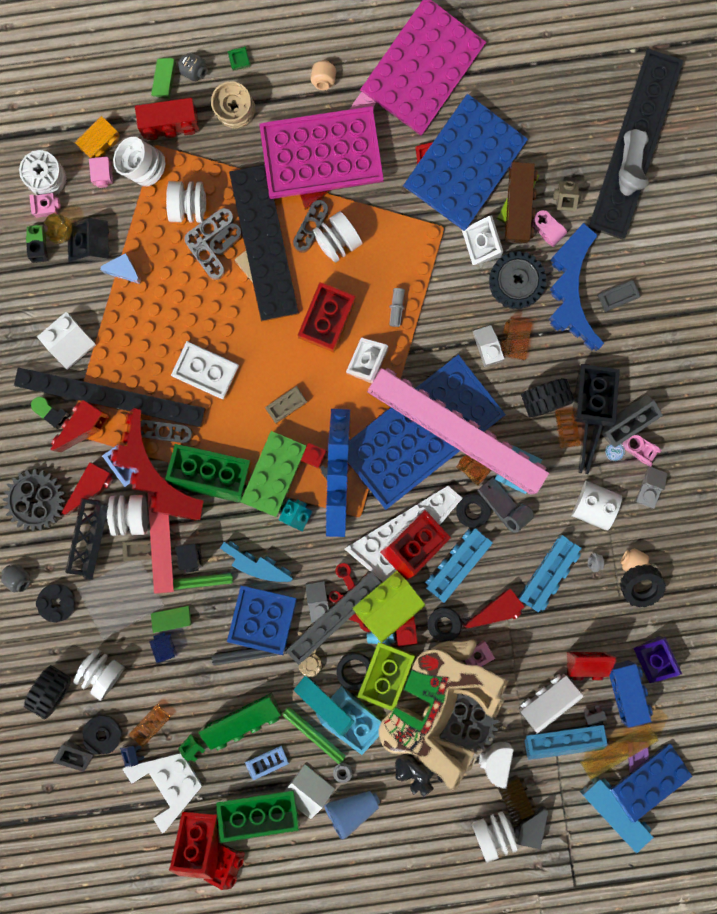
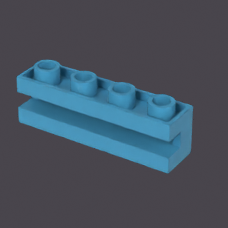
M473 528L472 531L468 529L462 536L463 542L460 545L456 544L452 548L450 558L448 560L444 559L437 567L440 569L436 575L432 573L425 582L428 584L425 588L444 603L493 544L476 528Z
M559 535L518 596V599L538 613L540 610L544 611L549 604L547 600L551 594L554 595L559 589L560 585L558 583L561 578L565 579L569 574L571 563H576L581 556L579 552L581 547L572 543L563 535Z
M604 725L529 735L525 739L528 760L604 750L608 745Z
M596 776L592 780L593 783L588 788L585 786L580 792L637 854L654 838L650 834L652 829L644 821L642 823L638 820L635 823L631 822L610 791L612 786L605 778L600 780Z

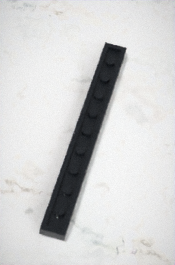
M19 367L14 386L79 401L84 400L92 404L129 412L133 408L140 409L143 415L202 427L205 408Z

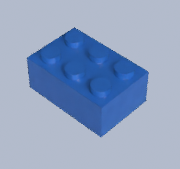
M630 660L614 664L609 677L621 722L628 728L651 722L650 716H653L650 704L647 705L645 697H648L645 685L641 684L640 678L643 675L640 666H637V664Z

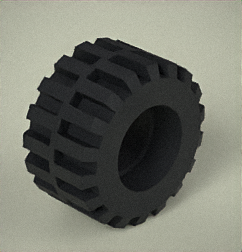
M565 378L531 388L521 395L529 417H537L555 411L575 401L569 383Z
M52 665L48 666L32 685L26 696L24 708L45 720L51 716L62 701L71 684V677Z

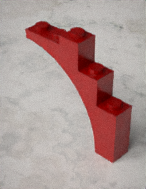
M133 408L130 410V413L127 412L125 424H128L127 432L124 431L122 436L124 446L118 445L116 449H112V466L135 470V473L132 472L130 484H133L132 489L154 493L149 507H152L151 512L200 520L203 500L192 498L173 488L158 474L151 464L141 437V410Z

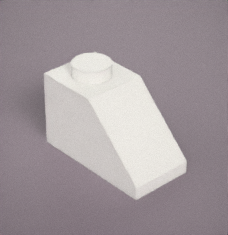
M492 326L473 331L483 366L487 367L502 362L504 356Z

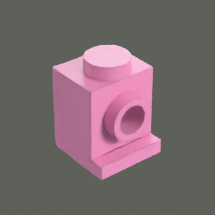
M54 193L29 195L31 213L36 218L59 215L58 209L61 208L60 200ZM42 202H48L46 206H42Z
M483 640L476 645L471 658L465 660V662L469 666L482 667L495 658ZM479 652L481 657L475 659L474 653Z

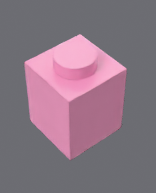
M108 157L89 158L90 178L94 186L105 188L109 184H113L111 160Z

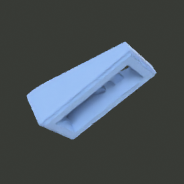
M279 746L245 761L252 780H255L289 764L282 746ZM276 752L278 753L281 760V763L279 764L274 755V753ZM268 756H270L273 761L274 766L272 767L268 761ZM261 759H263L267 769L265 770L261 765ZM255 762H256L257 767H258V769H259V772H258V773H256V771H255V769H254V766H253V763H255Z

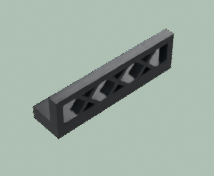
M81 498L65 571L67 574L82 575L84 579L93 580L108 511V504L104 501ZM85 504H94V512L87 516L84 512ZM88 521L91 525L90 530L82 534L80 527ZM84 539L86 549L79 553L76 549L77 543ZM80 558L83 562L81 570L72 569L73 562Z

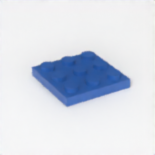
M240 586L227 642L284 656L297 598Z

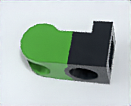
M27 226L26 245L28 259L32 263L48 262L49 256L44 226Z
M36 397L31 402L32 410L56 429H59L70 415V413L62 408L57 411L51 406L49 400L43 397Z

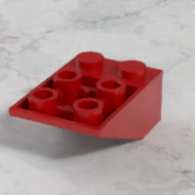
M82 400L81 403L78 402L73 409L74 414L63 423V430L60 435L57 434L52 440L51 444L53 446L51 450L62 453L98 433L109 418V415L87 401Z

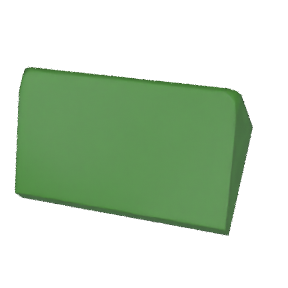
M174 58L157 59L151 96L170 99L176 67Z
M189 606L151 613L153 633L192 625Z

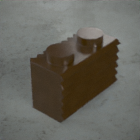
M515 775L507 779L506 788L497 786L513 823L535 814L533 808L536 805L532 797H527L525 790L528 788L523 778L519 779Z

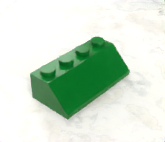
M175 444L165 481L176 489L241 503L246 487L250 460Z
M271 692L203 726L198 733L210 750L216 748L218 751L228 746L227 742L231 740L237 742L245 737L244 734L249 731L255 733L261 730V725L267 722L269 725L280 720L279 716H281L282 712Z
M294 791L216 802L221 843L300 830Z

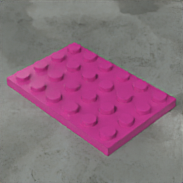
M422 0L360 91L419 135H422L486 42L432 0Z
M373 106L259 123L270 199L384 182Z

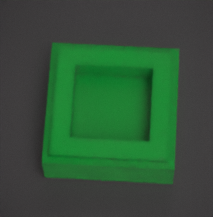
M246 47L228 51L232 71L251 67Z

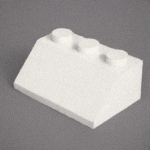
M565 674L556 675L550 680V685L546 688L542 686L535 692L536 696L531 700L527 698L520 704L521 707L518 710L536 733H539L584 697Z

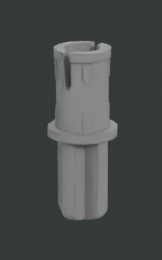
M401 288L393 289L392 305L389 307L391 308L389 325L392 327H400L402 310L405 308L403 306L405 290Z

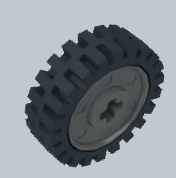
M521 251L503 255L494 264L489 276V288L492 296L502 306L509 307L510 309L519 310L533 305L541 297L546 286L544 267L541 266L539 260H536L535 256H531L527 252L521 253ZM518 277H520L521 283L518 282L517 284H515L514 278L517 279Z

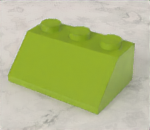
M396 571L355 605L353 610L380 643H382L426 605L411 585Z
M378 642L358 698L392 711L397 705L415 654Z

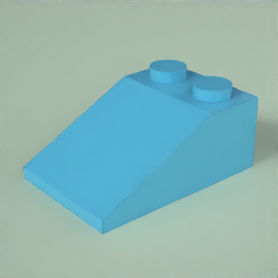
M341 686L331 699L355 721L343 737L340 736L317 713L316 715L325 728L363 755L379 737V727L382 720L356 696Z

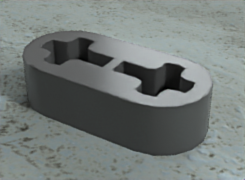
M232 223L222 229L210 242V248L213 253L223 255L237 243L242 236L240 227ZM232 229L234 231L237 229V236L234 237L232 235L227 239L230 235L229 230ZM223 240H225V242L222 244L223 249L220 250L218 248L215 250V243H221Z

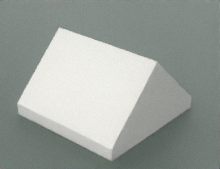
M488 216L468 226L465 231L462 230L473 265L502 256L503 249L492 216Z
M361 338L346 373L372 384L386 356L388 345Z
M304 764L283 792L294 791L297 809L312 819L322 809L335 788Z

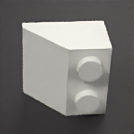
M67 312L37 336L48 351L67 370L96 346L77 321Z

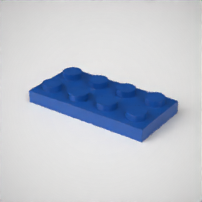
M667 744L610 788L630 821L635 823L693 776L673 746Z

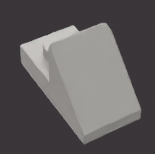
M648 466L635 502L654 509L661 491L665 490L667 473Z
M325 581L305 584L311 623L316 622L329 610Z

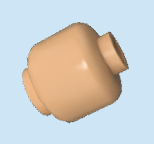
M327 60L316 62L312 67L311 83L319 90H327L332 87L336 78L335 66Z
M635 548L630 551L627 550L620 561L622 569L626 572L631 567L634 568L637 565H651L649 564V556Z

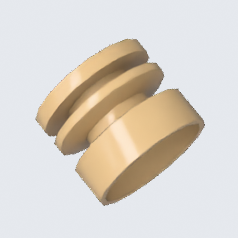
M227 81L220 84L214 90L211 97V107L215 115L225 126L239 129L247 126L252 121L255 114V104L248 90L242 84L235 81ZM235 104H237L238 108H235L233 111L231 107H235Z

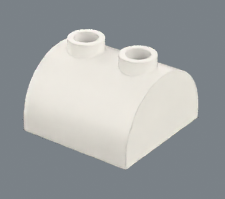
M585 481L571 516L608 531L618 514L622 495Z
M494 743L486 749L485 753H480L479 757L480 768H484L489 780L501 788H506L513 754V748L510 743Z

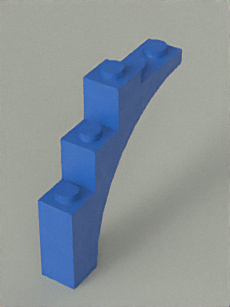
M583 223L550 260L553 262L552 266L559 272L562 270L564 274L550 288L551 295L557 301H563V304L554 312L549 320L551 321V326L557 331L561 330L563 332L569 327V331L575 337H581L585 341L584 345L588 349L597 351L604 342L594 333L581 307L579 274L588 248L598 235Z
M331 409L328 441L326 537H345L350 409Z

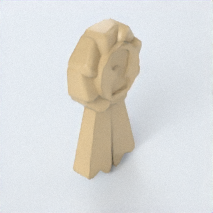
M317 649L299 665V670L304 676L315 677L322 670V660L316 655Z

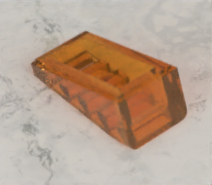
M573 409L555 411L560 449L581 446L577 422L574 421ZM571 415V418L561 419L560 416ZM572 422V426L562 427V423ZM573 430V433L563 434V431ZM574 437V441L565 442L564 438Z
M156 704L129 733V736L143 748L169 720L170 715ZM148 719H151L157 725V727H155ZM144 724V725H145L149 730H151L152 732L150 733V732H149L145 727H143L142 725ZM140 730L147 738H143L137 731Z

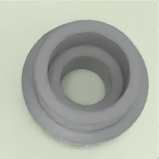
M592 553L588 558V567L593 572H598L604 567L603 556L597 553Z
M346 763L337 764L333 770L335 780L340 783L348 782L352 777V768ZM344 769L347 773L342 776L339 774V771Z

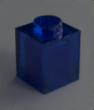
M162 632L154 635V639L149 641L156 663L177 656L171 634L165 635Z

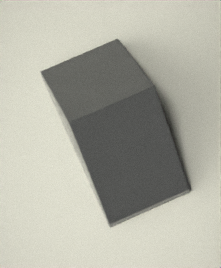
M67 740L61 745L53 762L84 772L93 754Z

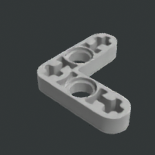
M226 208L218 210L185 235L186 245L209 277L214 280L221 279L224 276L225 269L207 242L214 238L228 224L233 223V215ZM222 214H224L225 216L229 215L227 217V222H225L224 220L219 222V225L221 226L220 228H218L216 223L213 221L214 219H216L217 222L222 219ZM207 224L214 226V231L211 234L204 232V227ZM199 230L201 231L202 235L205 237L204 239H202L201 236L198 237V238L196 239V240H197V243H196V244H194L193 242H192V243H189V242L191 241V239H190L191 236L197 237V236L200 235V234L197 232V231H199ZM207 250L210 253V257L207 260H201L199 257L201 251ZM212 262L216 268L220 267L219 274H211L213 272L210 265L207 267L205 265Z

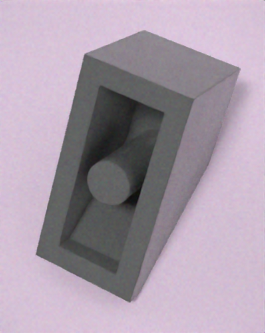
M545 806L535 810V814L520 820L518 827L515 826L514 834L518 845L541 849L548 810Z

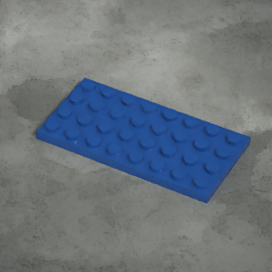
M459 355L415 388L417 391L421 389L430 395L428 398L436 401L437 399L443 402L447 410L459 412L463 415V420L475 422L480 426L479 430L483 432L506 415ZM390 408L349 440L348 463L383 508L387 510L460 450L395 409Z

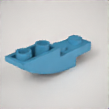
M232 541L229 543L224 542L220 547L221 550L235 558L231 566L250 576L276 582H291L293 579L290 576L292 574L291 571L283 566L281 569L274 565L276 561L268 556L265 558L260 557L256 562L254 561L255 556L247 551L245 554L238 550L240 547Z

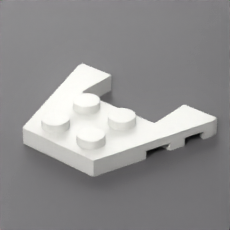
M181 753L141 762L133 767L123 768L131 784L149 773L170 807L153 818L162 833L168 829L202 787L201 781L189 762L182 757Z

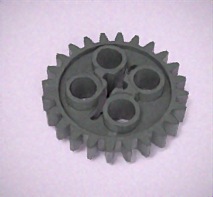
M34 469L31 474L30 470H26V476L23 473H18L19 479L13 477L14 484H7L10 491H4L8 498H3V501L8 502V504L3 508L10 510L6 516H13L11 522L18 521L17 527H21L24 524V530H28L31 526V530L36 531L38 526V529L43 531L44 525L47 528L51 527L50 521L57 523L56 516L62 517L61 513H59V510L64 509L61 503L67 502V500L61 499V496L65 495L66 492H60L63 485H56L59 480L58 478L51 480L53 474L49 473L45 476L46 472L44 470L39 474L37 469ZM30 483L32 491L27 494L25 492V485ZM45 489H49L51 493L48 499L43 497ZM32 497L37 499L38 503L31 501ZM21 502H25L27 506L24 512H21L19 509ZM40 507H43L45 510L43 517H39L37 514V510Z
M458 694L452 715L440 738L446 737V741L467 749L473 748L476 752L478 746L484 750L483 743L485 742L490 745L491 743L488 738H495L492 731H498L494 724L499 723V720L487 715L482 706L472 697ZM458 704H462L466 708V712L462 715L455 712V706ZM469 705H473L470 721L473 723L468 725L466 737L463 739L462 733L465 723L462 722V719H466ZM477 709H481L485 713L484 718L481 720L475 719L473 715ZM454 723L461 726V731L457 734L452 733L450 730V726ZM473 728L480 731V736L476 739L469 736V731Z

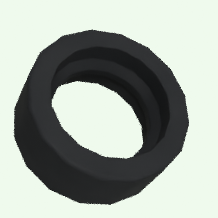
M348 653L338 663L337 678L345 688L360 690L364 679L356 683L348 681L344 676V666L351 660H359L365 665L367 673L370 660L362 653Z

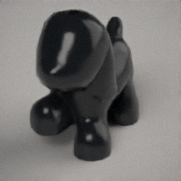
M403 754L396 759L395 778L402 782L411 778L414 779V782L410 785L413 795L420 790L424 798L434 789L430 779L435 772L430 770L423 762H417L409 754ZM437 774V779L443 782L444 780Z

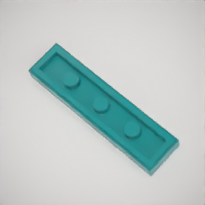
M304 676L293 690L340 736L343 737L355 721L309 677Z

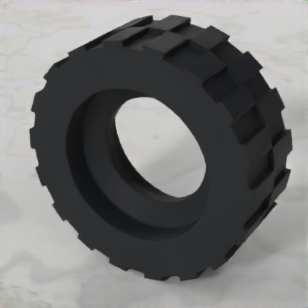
M642 564L643 566L631 567L621 577V591L625 600L630 605L639 608L652 606L664 596L666 591L665 581L660 571L652 565ZM643 580H650L652 582V586L643 592L634 591V585Z

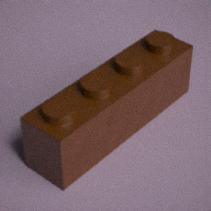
M511 162L509 166L505 242L527 244L530 238H533L534 227H531V219L535 217V208H532V201L536 199V189H533L534 181H537L538 170H535V163Z

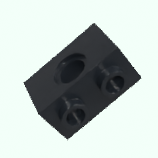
M200 543L176 547L179 570L184 569L185 573L199 571L198 567L203 566Z

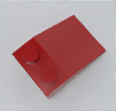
M424 510L394 537L380 553L405 580H408L416 575L451 537Z
M567 652V675L572 677V680H584V677H592V680H603V677L610 676L616 662V657L607 652Z
M182 812L169 871L178 876L214 880L218 862V815Z

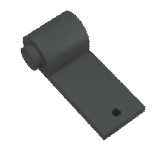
M494 477L477 490L504 525L514 533L519 532L534 518L533 510L524 504L516 506Z

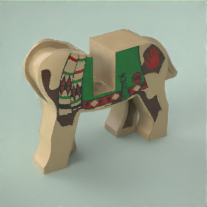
M473 639L446 641L420 654L413 665L404 690L431 705L427 706L423 717L407 708L395 707L384 718L379 727V738L387 751L395 754L413 753L430 770L440 775L446 786L451 790L458 789L465 772L471 771L479 755L476 751L439 738L452 715L457 695L465 694L472 697L482 706L487 715L497 717L505 700L501 696L509 682L483 667L469 666L463 663L462 660L471 658L476 648L477 642Z

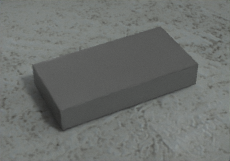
M634 280L597 295L604 312H608L641 297Z

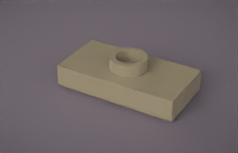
M296 386L266 406L265 409L277 424L308 402Z
M150 540L122 542L123 562L152 560Z

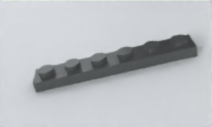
M370 571L285 651L300 665L355 614L353 607L381 584L379 579Z

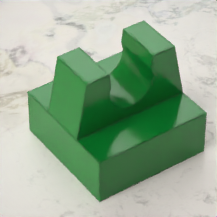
M191 734L178 748L182 757L188 762L190 760L196 762L197 757L195 754L198 751L201 753L205 751L197 738Z

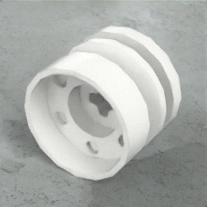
M138 137L124 139L118 145L114 154L113 162L116 171L141 186L155 184L165 169L163 153Z
M42 150L32 151L25 155L20 163V178L36 195L49 193L57 195L64 188L67 179L66 172L59 161L49 152Z
M169 181L167 186V216L169 222H183L184 215L187 214L189 222L194 221L195 215L197 223H202L206 211V193L203 182H197L194 189V183L190 181L187 190H185L182 181Z
M341 211L329 218L332 225L331 228L325 223L321 224L324 233L318 227L313 229L317 243L323 252L335 263L340 260L336 253L337 251L342 257L346 256L343 249L344 246L353 251L362 245L359 235Z
M124 495L119 497V501L117 496H110L107 521L112 536H118L119 531L121 535H126L128 527L132 535H145L147 533L148 509L145 495H131L128 504Z
M97 648L82 662L73 683L79 685L85 679L81 688L85 689L92 684L93 687L90 694L101 701L120 677L124 666L116 660L106 665L107 654H104L98 660L101 650Z
M503 811L498 812L500 819L498 823L494 815H490L492 823L490 826L487 825L484 819L471 823L486 863L498 859V848H501L505 855H508L506 845H510L512 852L518 851L514 831Z

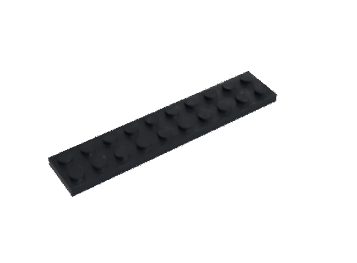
M651 49L646 50L588 226L590 229L622 240L626 238L641 190L635 191L630 196H626L620 191L619 170L623 161L624 135L633 129L647 132L649 141L644 148L642 170L646 176L684 60Z

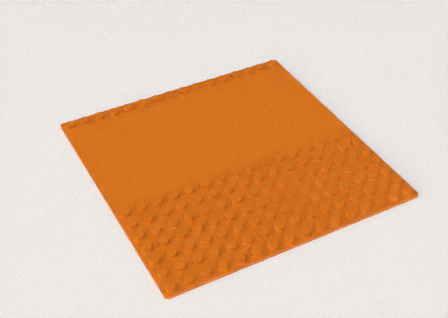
M155 145L154 147L160 150L165 157V169L155 184L142 186L122 251V255L126 253L141 279V283L138 284L118 277L114 278L95 341L96 346L93 348L83 382L205 408L202 427L141 414L140 421L148 420L184 425L189 427L193 433L192 439L187 443L142 437L144 449L148 457L170 463L174 445L179 444L250 460L246 485H248L268 436L273 431L306 446L310 443L326 450L327 453L321 466L323 465L327 468L331 409H350L349 440H351L391 408L367 393L371 383L350 375L346 371L360 339L365 338L388 345V351L380 370L381 368L383 370L388 368L396 373V378L401 380L444 228L440 225L324 192L274 198L299 314L261 322L253 283L234 261V259L246 251L243 236L223 255L215 254L223 265L225 273L221 279L214 280L209 277L185 243V235L200 224L197 223L196 216L194 215L193 222H189L187 214L184 215L183 222H169L167 216V186L169 181H182L185 190H187L190 181H193L194 189L197 182H203L206 193V211L203 221L218 210L226 208L233 215V224H237L240 227L229 175L230 171L240 170V168ZM317 200L324 201L328 206V214L323 223L331 228L332 225L329 218L341 211L362 241V245L353 251L344 246L345 257H342L337 251L336 253L340 260L336 263L323 252L316 241V237L310 249L304 253L298 252L293 244V240L312 203ZM321 205L319 208L315 207L316 215L314 218H316L318 221H320V219L317 218L318 214L320 212H324L323 206ZM222 214V219L217 222L216 219H214L213 221L216 223L217 227L220 228L221 226L219 225V222H221L222 220L227 222V217L229 215L225 216L224 214ZM310 221L306 224L305 228L307 231H313L316 228V224ZM207 224L204 227V232L207 234H211L214 231L212 224ZM230 229V235L227 237V239L232 235L236 237L237 229H235L234 231ZM199 230V231H197V232H198L200 235L197 236V237L191 236V237H190L191 241H190L189 243H192V242H193L194 244H196V243H197V240H196V239H197L198 237L201 236L202 239H204L205 237L202 235L201 231ZM303 231L301 233L304 234L303 240L297 241L300 248L307 245L305 239L308 235ZM223 240L221 243L216 242L215 250L218 248L222 250V244L225 242V240ZM203 250L200 252L199 257L201 260H207L210 257V253L207 250ZM212 262L205 265V267L210 265L213 270L211 274H219L220 267L216 268ZM319 282L356 297L335 352L298 338L299 330ZM394 288L405 290L403 301L405 308L402 310L400 327L389 325L391 308L389 307L392 305ZM186 341L239 364L224 400L171 376ZM297 386L308 403L276 424L265 407ZM93 404L108 414L109 418L98 433L87 439L113 447L117 445L124 446L122 436L124 431L127 432L128 424H125L127 412H130ZM147 424L141 427L144 434L147 431L154 432L153 436H156L154 428L147 427ZM163 426L159 430L161 437H167L170 433L167 426ZM173 427L174 434L171 439H175L174 435L181 436V440H184V437H188L185 429L182 432H176V427ZM301 462L287 497L326 508L327 479L321 473V469ZM348 463L346 514L360 517L369 489Z

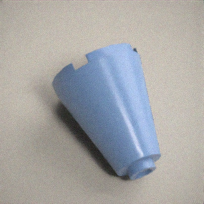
M368 791L329 802L324 805V808L333 823L335 831L340 839L343 840L379 809L378 804H380V800L376 793L372 794Z

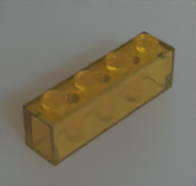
M647 723L580 762L590 781L656 744L659 740Z

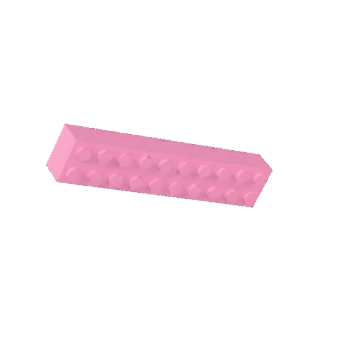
M381 368L367 393L530 495L538 493L549 475L545 471V466L538 462H530V457L526 454L514 452L510 444L504 441L502 443L495 440L496 436L489 431L483 432L479 430L480 426L475 422L463 420V415L459 412L447 410L443 402L437 399L436 401L428 398L430 395L421 389L419 391L412 388L413 384L406 379L401 381L395 377L396 373L388 368L383 370Z

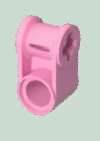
M539 211L535 214L534 219H531L532 227L552 247L567 234V230L547 211ZM541 217L544 218L543 223L539 224V219Z
M633 435L623 442V448L649 467L653 465L652 461L657 453L662 451L659 447L646 441L639 435ZM632 438L637 442L635 449H632L629 445Z

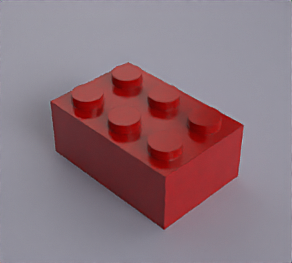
M192 98L135 106L137 128L142 137L149 141L157 140L158 137L162 136L173 138L177 136L176 134L193 135L195 132L200 131L197 109Z
M319 282L299 330L298 338L335 352L356 297Z

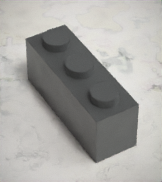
M645 395L616 414L614 427L602 426L601 433L606 441L615 448L662 417L663 414L656 402Z

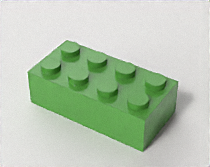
M271 431L241 499V503L278 517L307 446Z

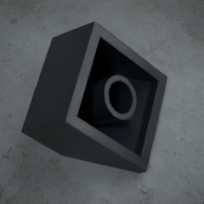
M86 218L67 225L68 262H98L109 259L108 221Z

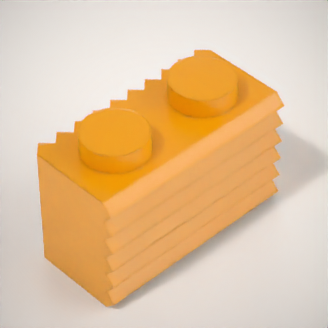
M100 116L75 141V144L89 158L104 157L105 151L109 146L113 147L118 143L120 134L103 116Z

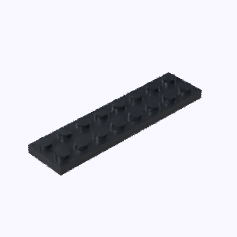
M265 165L230 171L231 185L260 320L262 322L297 315L299 312L275 201L269 197Z

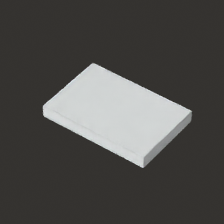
M186 341L171 376L224 400L239 364Z

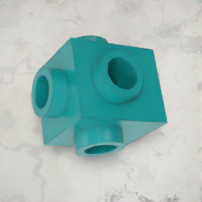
M288 499L278 520L303 532L312 514V510L306 508L307 504L298 499L296 502Z

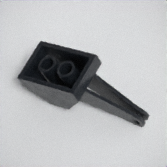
M581 364L574 392L575 401L573 402L574 421L582 423L578 473L582 474L584 467L588 424H595L587 454L585 474H589L602 426L614 427L616 423L620 369Z

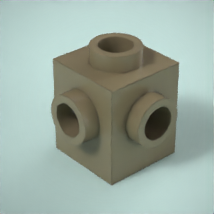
M559 181L558 189H554L553 200H556L557 210L576 212L577 204L581 202L582 191H579L578 183Z

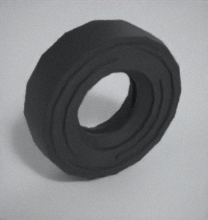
M477 494L464 496L456 508L457 518L464 526L469 528L481 527L489 520L491 514L488 503L481 495ZM473 503L477 504L481 509L480 515L474 519L466 514L467 506Z
M451 608L435 610L428 619L429 633L439 642L456 639L462 630V620L459 614ZM443 617L450 619L452 623V628L449 632H442L438 628V621Z

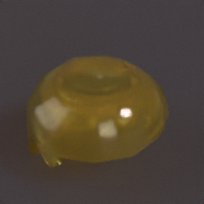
M53 213L48 215L44 221V224L48 227L45 234L53 243L62 244L67 242L72 234L71 221L60 214Z

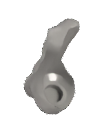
M638 129L630 130L624 135L625 145L623 161L619 170L620 191L626 196H630L635 191L644 189L649 185V179L642 170L643 151L649 139L646 131Z

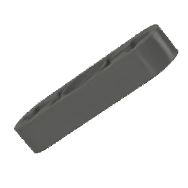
M322 200L312 203L293 240L294 247L298 252H307L316 237L313 231L306 230V224L312 221L320 229L328 214V206ZM321 205L323 206L324 212H320L318 214L317 218L320 219V221H318L316 218H314L316 215L315 207L319 208ZM303 231L308 235L305 239L307 245L300 248L297 241L303 240L304 234H301Z
M148 420L140 421V429L145 424H147V427L155 429L156 436H153L154 432L147 431L144 434V431L141 430V437L187 443L193 436L192 430L184 425ZM163 426H167L170 430L167 437H161L159 434V430ZM173 427H176V432H182L185 429L188 437H184V440H181V436L174 435L175 439H171L174 434Z

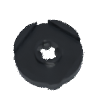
M62 584L46 586L37 597L36 607L39 614L45 620L53 623L67 620L75 611V594L69 587ZM59 598L61 600L59 602L61 606L59 608L57 606L53 607L52 600H57Z
M99 715L89 720L84 726L82 733L83 743L93 754H108L118 747L123 732L119 723L114 718ZM99 730L101 732L104 730L106 732L107 738H102L100 740L98 738L99 733L97 732Z

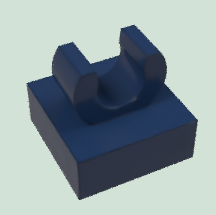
M124 746L120 748L125 767L139 765L138 761L145 758L144 756H136V751L141 749L142 746Z

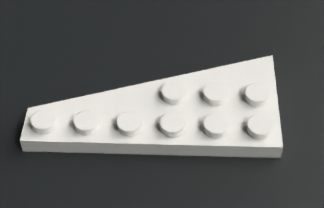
M447 486L349 545L345 550L384 582L397 570L380 551L424 510L440 525L461 501L462 497Z

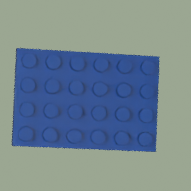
M466 94L403 186L465 231L528 139L469 94Z

